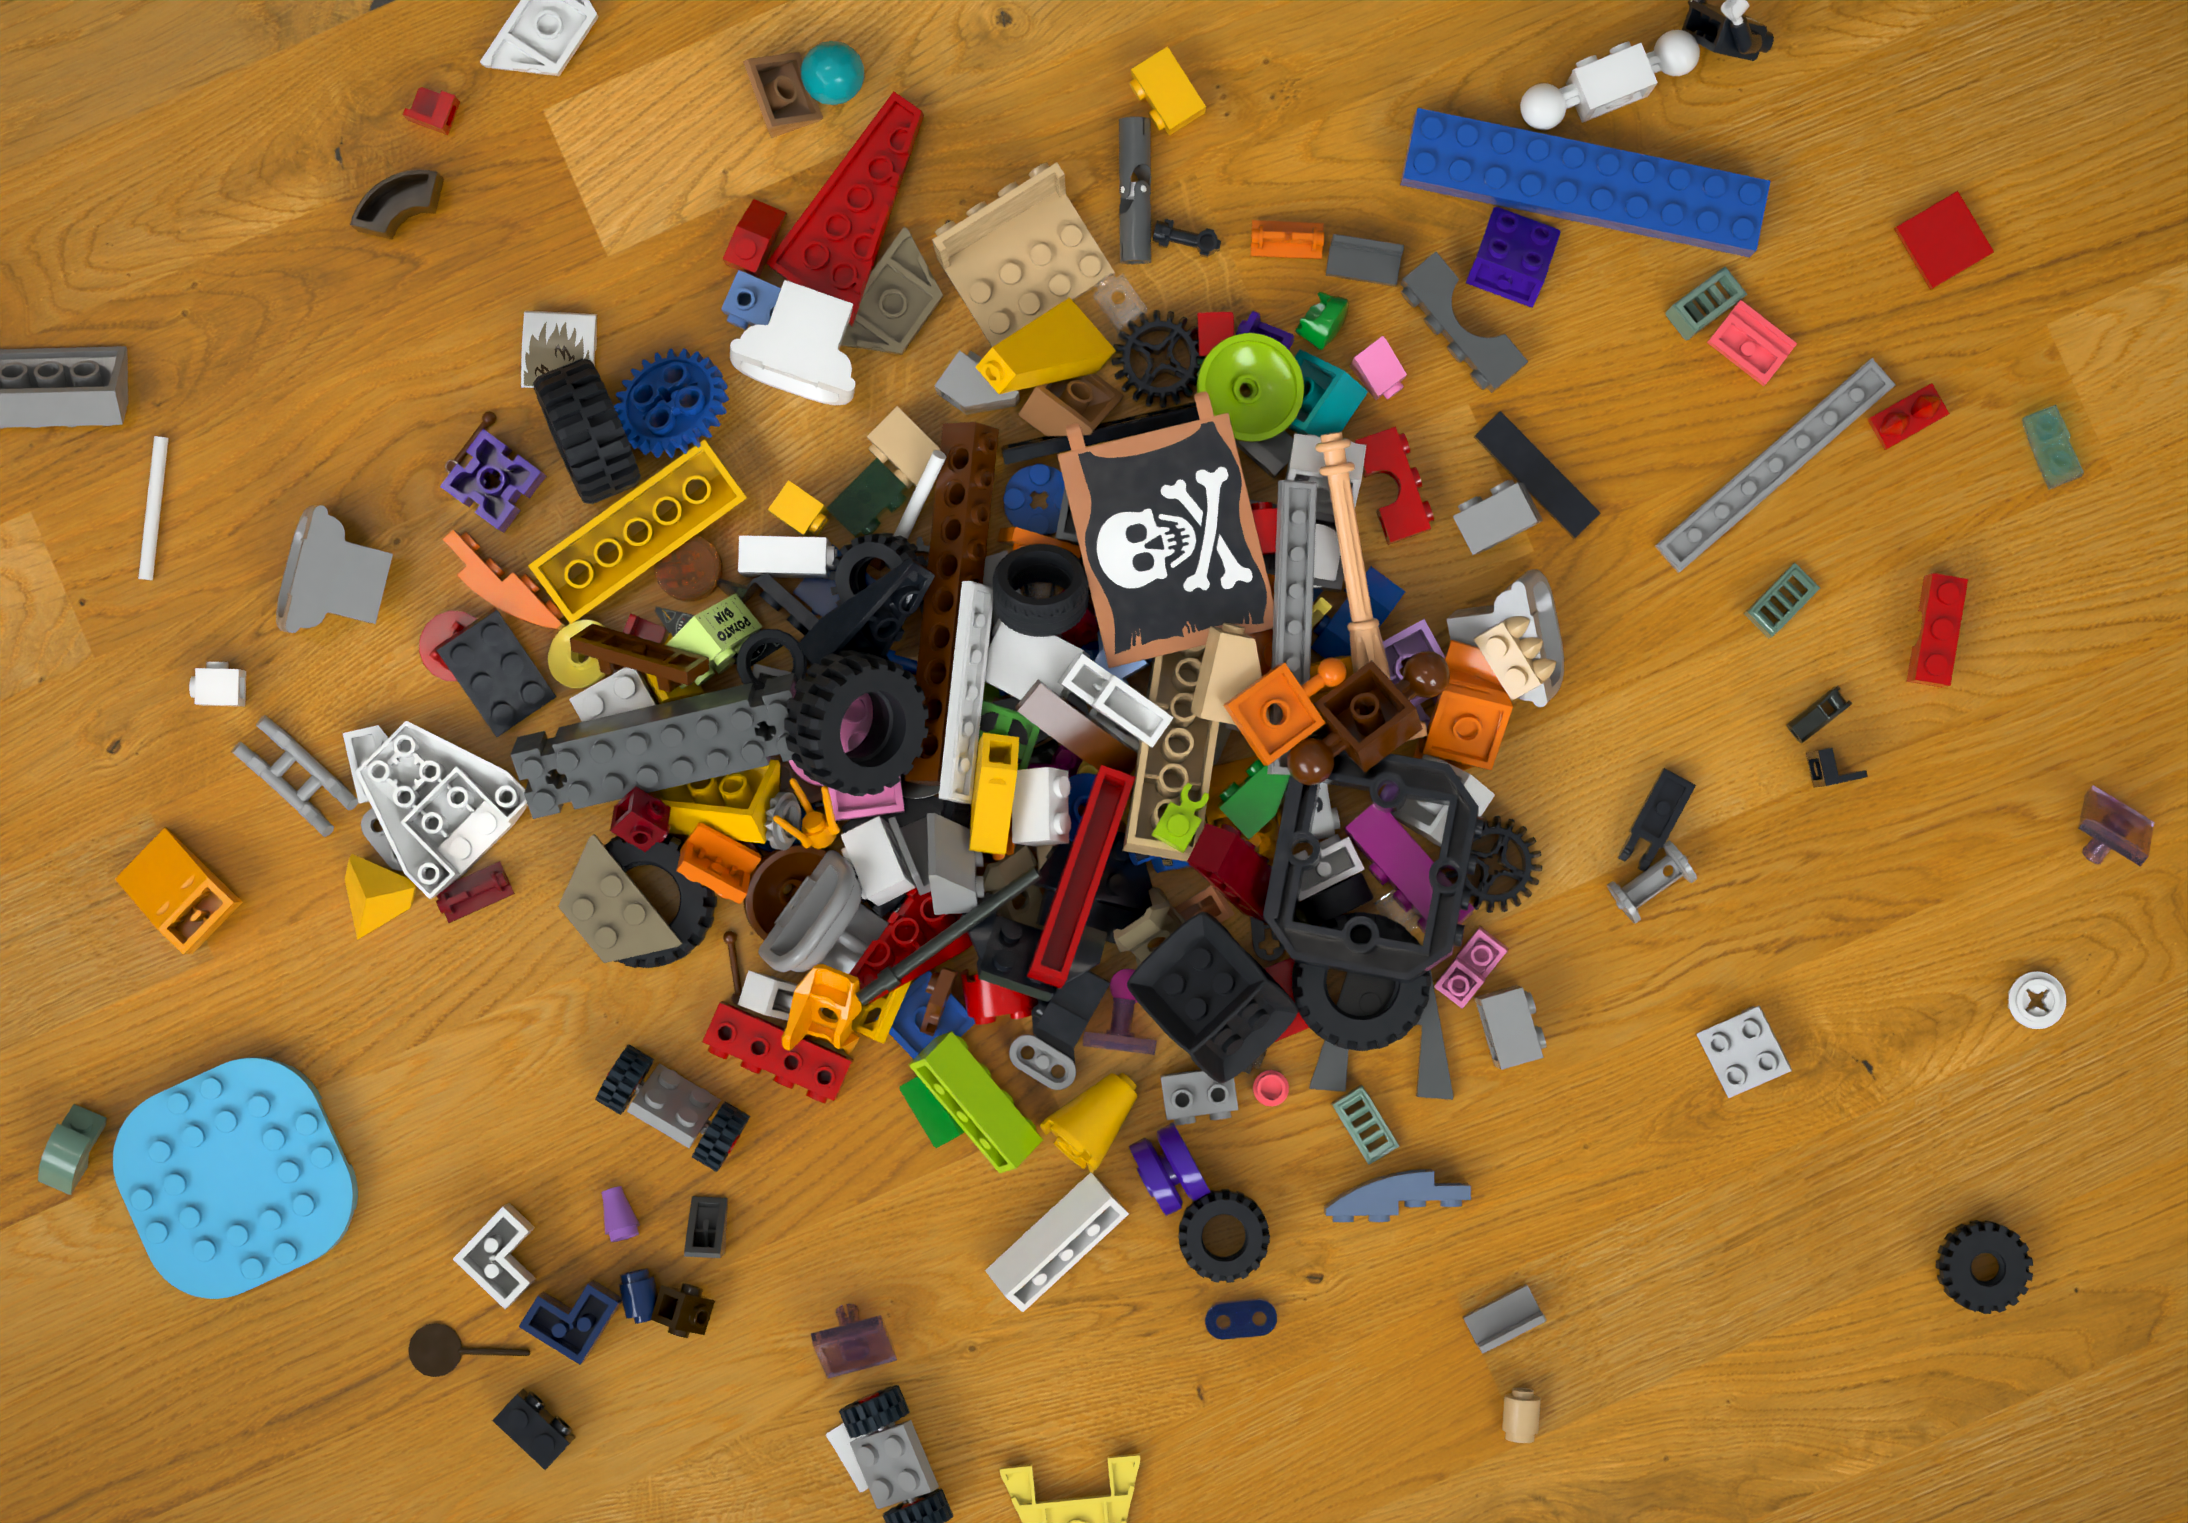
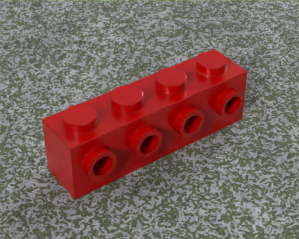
M724 1001L719 1002L702 1040L703 1043L710 1045L707 1050L709 1053L726 1060L730 1054L742 1060L741 1067L760 1074L762 1069L775 1074L773 1081L790 1089H793L795 1084L808 1089L806 1096L826 1104L827 1099L836 1100L854 1059L807 1038H803L791 1051L786 1050L782 1046L784 1028Z

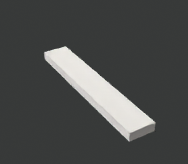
M962 581L939 799L961 804H971L993 610V587L974 581Z

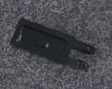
M1662 768L1629 830L1631 834L1625 841L1618 858L1623 861L1630 858L1640 837L1651 843L1640 858L1638 865L1639 870L1646 871L1659 848H1663V844L1667 841L1696 785Z

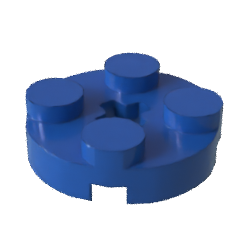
M1035 464L1022 468L1011 477L1006 485L1003 501L1005 514L1014 527L1044 536L1057 532L1065 488L1062 472L1044 464ZM1045 492L1048 495L1045 500L1048 507L1044 510L1041 507L1031 508L1030 504L1033 501L1030 496L1031 493L1041 494Z

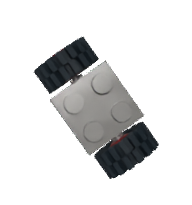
M627 1045L608 1073L595 1100L619 1115L624 1112L627 1105L631 1102L627 1110L628 1113L688 1148L691 1147L699 1133L704 1134L692 1158L717 1172L728 1154L735 1147L750 1116L725 1101L711 1122L709 1119L721 1101L719 1098L660 1063L648 1080L644 1082L643 1080L654 1059L635 1047Z
M899 1385L890 1386L884 1390L869 1394L840 1409L839 1413L849 1437L856 1438L850 1442V1445L877 1509L902 1502L883 1513L885 1523H944L953 1518V1513L941 1488L937 1489L939 1485L912 1421L909 1420L891 1427L888 1426L891 1422H895L910 1413Z

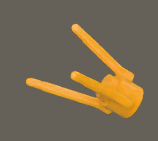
M791 778L790 784L807 814L802 820L803 832L779 815L773 817L774 822L800 840L804 848L812 846L822 849L829 846L835 840L836 834L840 832V828L835 821L829 788L827 786L821 788L825 815L813 810L797 780Z

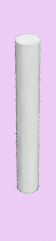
M933 451L893 536L901 535L908 539L946 459V455L943 452Z

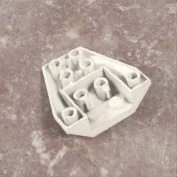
M405 721L355 771L404 874L429 899L434 898L462 877L516 823L528 806L524 795L525 788L508 771L408 721Z

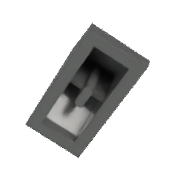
M692 1196L684 1257L721 1258L725 1254L728 1198Z

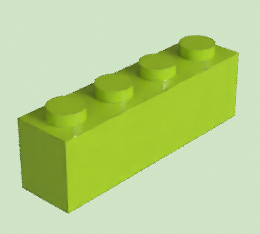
M952 1031L935 1037L908 1064L999 1174L1016 1169L1043 1141L1036 1132L1034 1123L1019 1112L1014 1106L1012 1097L998 1087L991 1078L988 1068L973 1057L968 1051L966 1042Z

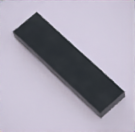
M1501 411L1474 436L1518 483L1525 484L1529 494L1573 539L1601 514Z

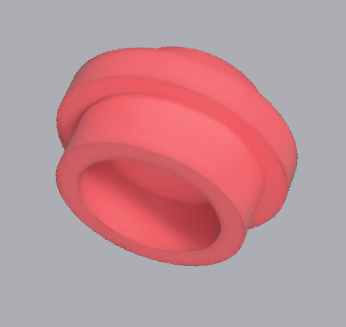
M1267 1070L1256 1077L1253 1083V1093L1261 1104L1277 1106L1287 1098L1289 1084L1280 1072Z

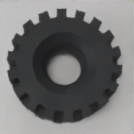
M1974 1220L1970 1221L1968 1225L1961 1224L1955 1227L1957 1231L1954 1234L1948 1233L1944 1238L1947 1240L1944 1247L1940 1245L1937 1251L1941 1254L1940 1260H1936V1268L1940 1271V1275H1937L1939 1283L1944 1286V1292L1954 1299V1302L1969 1310L1979 1311L1983 1314H1991V1311L2000 1313L2006 1310L2005 1307L2007 1305L2015 1306L2020 1302L2017 1297L2020 1294L2025 1295L2029 1288L2025 1287L2027 1280L2032 1281L2033 1273L2029 1272V1266H2033V1260L2027 1254V1251H2029L2028 1246L2019 1239L2020 1236L2016 1232L1995 1222ZM1982 1253H1990L1998 1261V1272L1989 1281H1980L1972 1273V1262L1976 1256Z

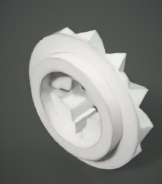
M2028 972L2015 979V983L2008 991V1008L2014 1019L2027 1028L2044 1029L2050 1027L2064 1013L2066 1007L2064 988L2055 977L2048 973ZM2047 989L2041 999L2044 1004L2043 1007L2047 1011L2036 1006L2025 1010L2031 1001L2026 990L2039 994Z

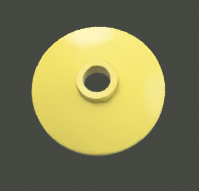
M587 619L578 620L565 626L553 639L548 652V666L553 677L562 685L576 689L585 688L595 684L605 676V673L600 672L598 659L589 656L583 662L586 655L571 651L570 644L571 637L591 624L605 627L601 623Z

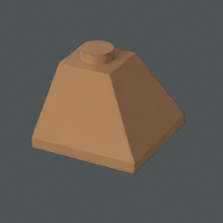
M1093 373L1036 386L1018 415L1046 436H1067L1066 426L1074 423L1080 424L1083 435H1091L1122 400L1124 395Z

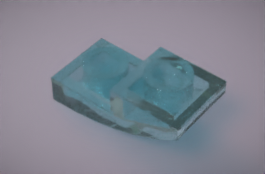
M2056 405L2022 419L2034 457L2049 490L2083 476L2084 471L2069 442L2071 435Z

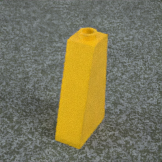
M1069 297L993 346L975 368L998 394L1096 373L1116 350Z

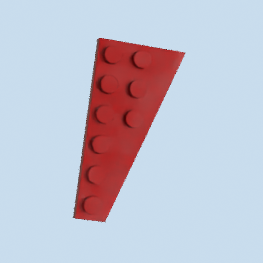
M894 91L766 262L768 267L789 282L853 303L852 314L848 323L852 327L924 118V114L920 109Z

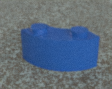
M1371 566L1366 572L1373 618L1379 620L1378 627H1380L1405 591ZM1348 597L1332 618L1325 615L1313 631L1318 635V638L1311 646V649L1325 659L1351 656L1350 632L1347 625L1352 620Z

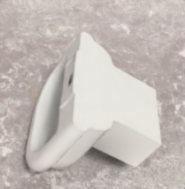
M784 280L769 324L751 326L744 331L740 339H734L730 344V361L742 374L771 387L823 404L846 405L853 399L855 381L851 378V362L847 355L839 351L852 314L853 303Z

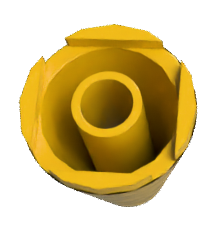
M1110 1073L1048 1116L1041 1123L1040 1127L1046 1136L1052 1131L1057 1137L1053 1144L1082 1169L1088 1165L1089 1172L1093 1174L1099 1168L1138 1096L1134 1090L1137 1086L1124 1073H1120L1118 1076Z

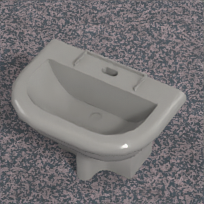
M321 505L309 506L303 511L291 543L277 602L276 624L278 628L283 632L296 633L299 628L317 626L323 621L327 613L376 624L393 554L346 542L342 523L335 517L328 515L326 507Z
M1532 569L1526 571L1519 579L1509 585L1496 598L1494 605L1457 609L1447 618V624L1451 640L1478 647L1473 639L1505 619L1514 616L1529 618V626L1519 639L1530 637L1542 639L1541 650L1532 660L1551 659L1556 661V665L1548 679L1518 698L1524 701H1533L1537 707H1544L1558 693L1562 685L1564 652L1551 587L1547 578L1540 570Z
M830 850L825 854L810 877L807 876L776 919L774 922L776 925L760 946L758 954L774 970L780 972L790 970L805 972L817 964H824L849 974L871 942L878 940L889 923L861 903L862 888L855 876L852 864L837 851Z

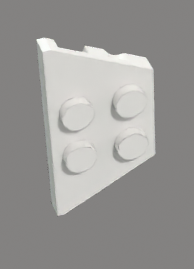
M520 0L480 63L486 68L560 76L599 16L589 0Z

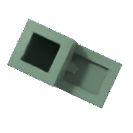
M73 1104L61 1125L57 1123L47 1142L39 1165L38 1182L71 1195L88 1168L89 1152L106 1126L107 1118Z

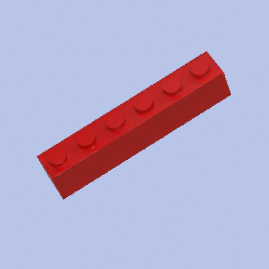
M1103 765L1097 771L1027 977L1058 988H1062L1065 984L1135 776Z

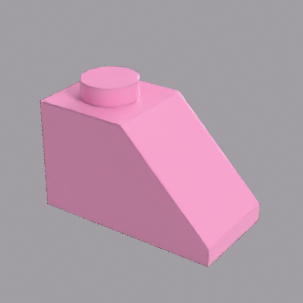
M1384 336L1354 357L1350 368L1375 400L1379 399L1382 395L1388 400L1404 387L1401 381L1407 374Z

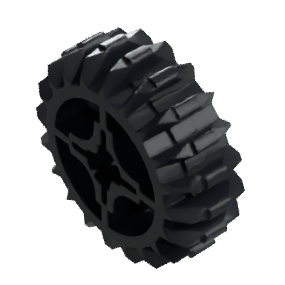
M1155 310L1153 313L1154 322L1150 323L1146 314L1142 313L1139 316L1142 324L1141 327H1138L1135 322L1130 320L1127 326L1132 334L1129 335L1123 331L1119 332L1118 338L1126 343L1125 346L1120 344L1113 345L1116 350L1115 353L1122 354L1123 357L1112 359V366H1123L1124 368L1115 373V379L1122 380L1127 377L1128 381L1122 386L1123 392H1128L1134 386L1137 390L1134 392L1132 399L1137 402L1144 393L1148 395L1146 399V406L1148 407L1152 406L1153 397H1160V407L1165 408L1167 396H1171L1174 404L1178 405L1181 402L1178 392L1182 391L1188 398L1193 395L1188 384L1191 383L1197 387L1198 377L1194 374L1201 367V364H1197V360L1206 358L1205 356H1199V352L1196 350L1199 346V340H1192V337L1197 334L1198 328L1193 326L1186 332L1183 329L1187 324L1188 319L1186 317H1182L1178 325L1173 324L1174 312L1172 311L1168 312L1167 321H1160V311ZM1151 332H1169L1168 337L1158 345H1152L1146 341L1142 342L1139 340L1142 336ZM1179 338L1183 341L1189 352L1190 366L1188 370L1182 367L1181 363L1172 354ZM1169 345L1166 360H1170V365L1161 363L1150 374L1153 370L1152 363H1154V358H1150V354L1159 355ZM1132 349L1139 352V355L1148 364L1141 380L1135 375L1130 364ZM1162 373H1168L1174 377L1181 378L1180 381L1168 387L1150 386L1152 381Z
M1500 816L1493 817L1492 827L1488 826V821L1485 817L1482 836L1498 834V840L1487 853L1475 850L1471 852L1478 853V857L1486 859L1487 856L1488 858H1493L1492 854H1498L1497 862L1502 867L1509 869L1510 872L1494 870V875H1489V866L1484 864V861L1477 859L1476 864L1481 871L1478 888L1476 889L1468 878H1466L1465 888L1471 889V896L1475 897L1472 903L1475 910L1480 908L1482 901H1486V912H1493L1494 902H1498L1501 912L1508 911L1507 899H1510L1512 904L1518 907L1521 905V901L1516 894L1520 892L1528 898L1532 895L1531 891L1525 887L1527 882L1532 885L1539 884V880L1531 877L1530 873L1531 871H1542V865H1532L1531 858L1540 857L1541 851L1529 852L1528 847L1534 845L1536 839L1534 837L1528 838L1525 841L1521 839L1527 831V828L1521 826L1515 833L1512 832L1515 824L1513 819H1508L1505 827L1502 828ZM1509 840L1515 844L1520 852L1522 870L1512 866L1506 859ZM1454 870L1445 873L1447 878L1458 877ZM1504 875L1517 880L1509 890L1496 895L1487 894L1490 886L1493 885V882L1499 876Z

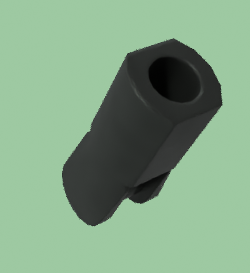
M1838 685L1786 725L1797 741L1804 743L1852 704L1850 700L1846 702L1838 692L1841 689ZM1825 701H1828L1834 708V711L1829 715L1820 707Z

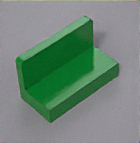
M918 1076L899 1087L935 1148L964 1133L963 1129Z

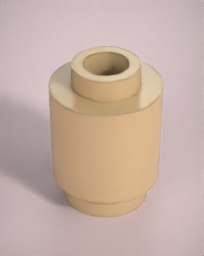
M1513 1388L1512 1393L1505 1394L1502 1430L1506 1432V1440L1516 1443L1534 1442V1436L1539 1431L1541 1398L1534 1395V1390L1529 1388Z

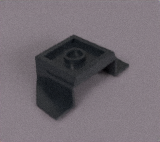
M768 573L753 579L747 586L721 578L717 580V586L725 594L731 596L736 593L744 604L761 587L764 591L759 596L778 612L784 607L791 614L786 620L804 636L819 621L816 616ZM807 659V667L810 668L812 664Z
M985 892L984 898H978V905H980L985 900L990 898L993 894ZM995 911L967 931L978 955V979L1046 1002L1060 991L1061 988L1027 977L1042 930L996 915L997 911ZM1085 925L1065 984L1100 963L1107 932Z

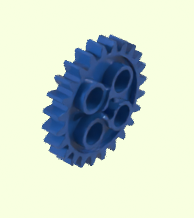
M683 348L678 357L673 349H669L667 358L663 359L657 352L655 353L654 363L650 364L647 360H642L644 369L639 371L632 368L630 370L635 378L632 381L622 380V384L627 390L616 393L621 403L614 405L630 445L634 449L639 448L643 455H647L652 451L656 458H659L664 450L670 458H673L676 448H680L684 454H687L688 444L690 443L699 448L701 446L699 437L703 435L711 438L712 434L708 428L710 426L720 427L721 423L716 415L727 413L722 403L729 401V397L724 391L728 388V385L723 380L722 373L717 366H714L709 357L703 359L698 351L691 356L685 348Z

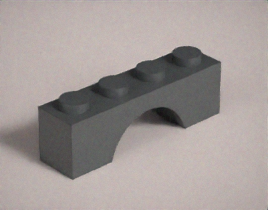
M1434 252L1402 279L1400 284L1404 289L1401 291V294L1413 308L1418 305L1427 315L1424 321L1435 335L1442 333L1450 344L1447 346V349L1459 363L1464 360L1473 370L1470 373V377L1481 390L1488 388L1493 393L1521 370L1528 361L1506 334L1491 338L1479 337L1469 333L1458 323L1452 309V294L1459 278L1440 255Z

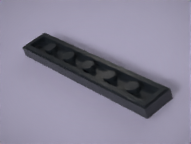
M1192 402L1104 422L1091 435L1083 436L1085 445L1090 446L1200 419L1196 403ZM1043 436L1003 445L1001 450L1004 463L1007 465L1068 451L1071 448L1068 436Z

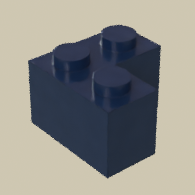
M595 1280L587 1284L572 1309L543 1291L537 1296L519 1327L581 1365L587 1359L621 1304L622 1298Z

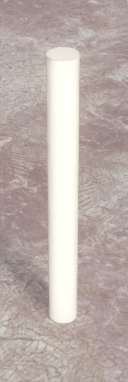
M154 436L138 576V579L153 580L169 440L166 437Z

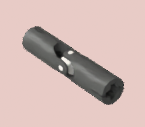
M1124 117L1119 119L1120 263L1139 265L1151 263V119L1146 117ZM1133 172L1136 174L1139 181L1131 182V175Z

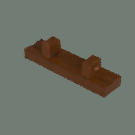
M595 624L589 625L570 638L571 651L598 659L600 672L613 675L621 668L627 667L656 676L659 690L669 693L679 685L691 684L698 676L704 675L710 670L709 657Z

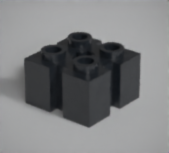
M1089 970L1064 984L1060 991L1048 1002L1041 1001L1034 1014L1035 1017L1040 1019L1037 1027L1075 1048L1110 982Z

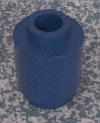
M648 1268L621 1274L622 1283L619 1284V1290L626 1319L634 1318L635 1324L651 1321L658 1297L654 1276H650Z

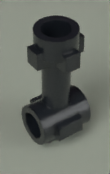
M1165 219L1164 222L1157 220L1152 241L1158 242L1161 247L1168 248L1169 242L1197 248L1200 256L1205 258L1220 250L1221 241L1218 240L1212 229L1206 228L1198 234L1173 228V220Z

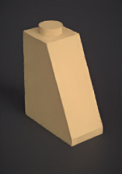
M1223 623V628L1210 626L1190 710L1201 719L1236 725L1223 705L1262 677L1256 641L1244 633L1245 627L1231 623ZM1267 708L1266 717L1270 722L1269 712Z

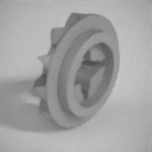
M778 792L775 798H771L770 809L766 811L767 821L764 825L767 827V832L765 836L770 841L771 848L787 850L791 847L796 837L774 822L773 817L779 815L800 830L801 809L793 793Z

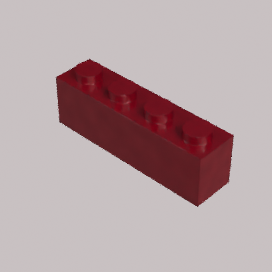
M1206 823L1187 862L1242 914L1267 923L1263 917L1272 871V866L1268 865L1269 859L1255 852V845L1240 838L1242 833L1236 828L1224 823L1221 824L1220 828Z

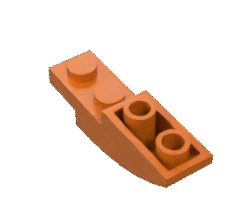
M452 530L442 539L467 565L457 576L487 602L512 616L544 628L560 631L566 626L561 621L564 615L558 606L551 600L546 603L543 602L536 594L540 588L526 573L520 577L512 572L503 580L501 576L505 573L504 570L491 557L485 561L477 553L481 546L469 533L465 531L460 535L459 532Z

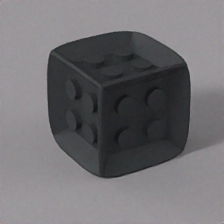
M1208 912L1196 914L1177 928L1137 967L1127 982L1129 991L1150 1017L1178 1046L1190 1054L1192 1060L1203 1072L1218 1083H1225L1245 1070L1286 1031L1298 1014L1296 1003L1284 989L1240 946L1229 931Z

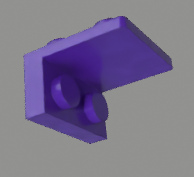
M1494 207L1478 253L1468 274L1466 284L1533 308L1544 284L1561 233L1560 230L1505 209Z

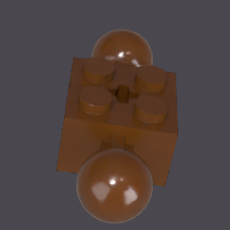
M1431 651L1416 653L1405 664L1403 679L1395 685L1371 660L1313 704L1325 721L1323 727L1329 735L1322 740L1306 738L1290 749L1287 756V767L1291 776L1299 783L1305 785L1322 783L1332 773L1334 757L1344 750L1364 773L1423 729L1417 709L1410 700L1415 696L1432 698L1441 694L1446 689L1450 680V668L1446 660L1441 655Z

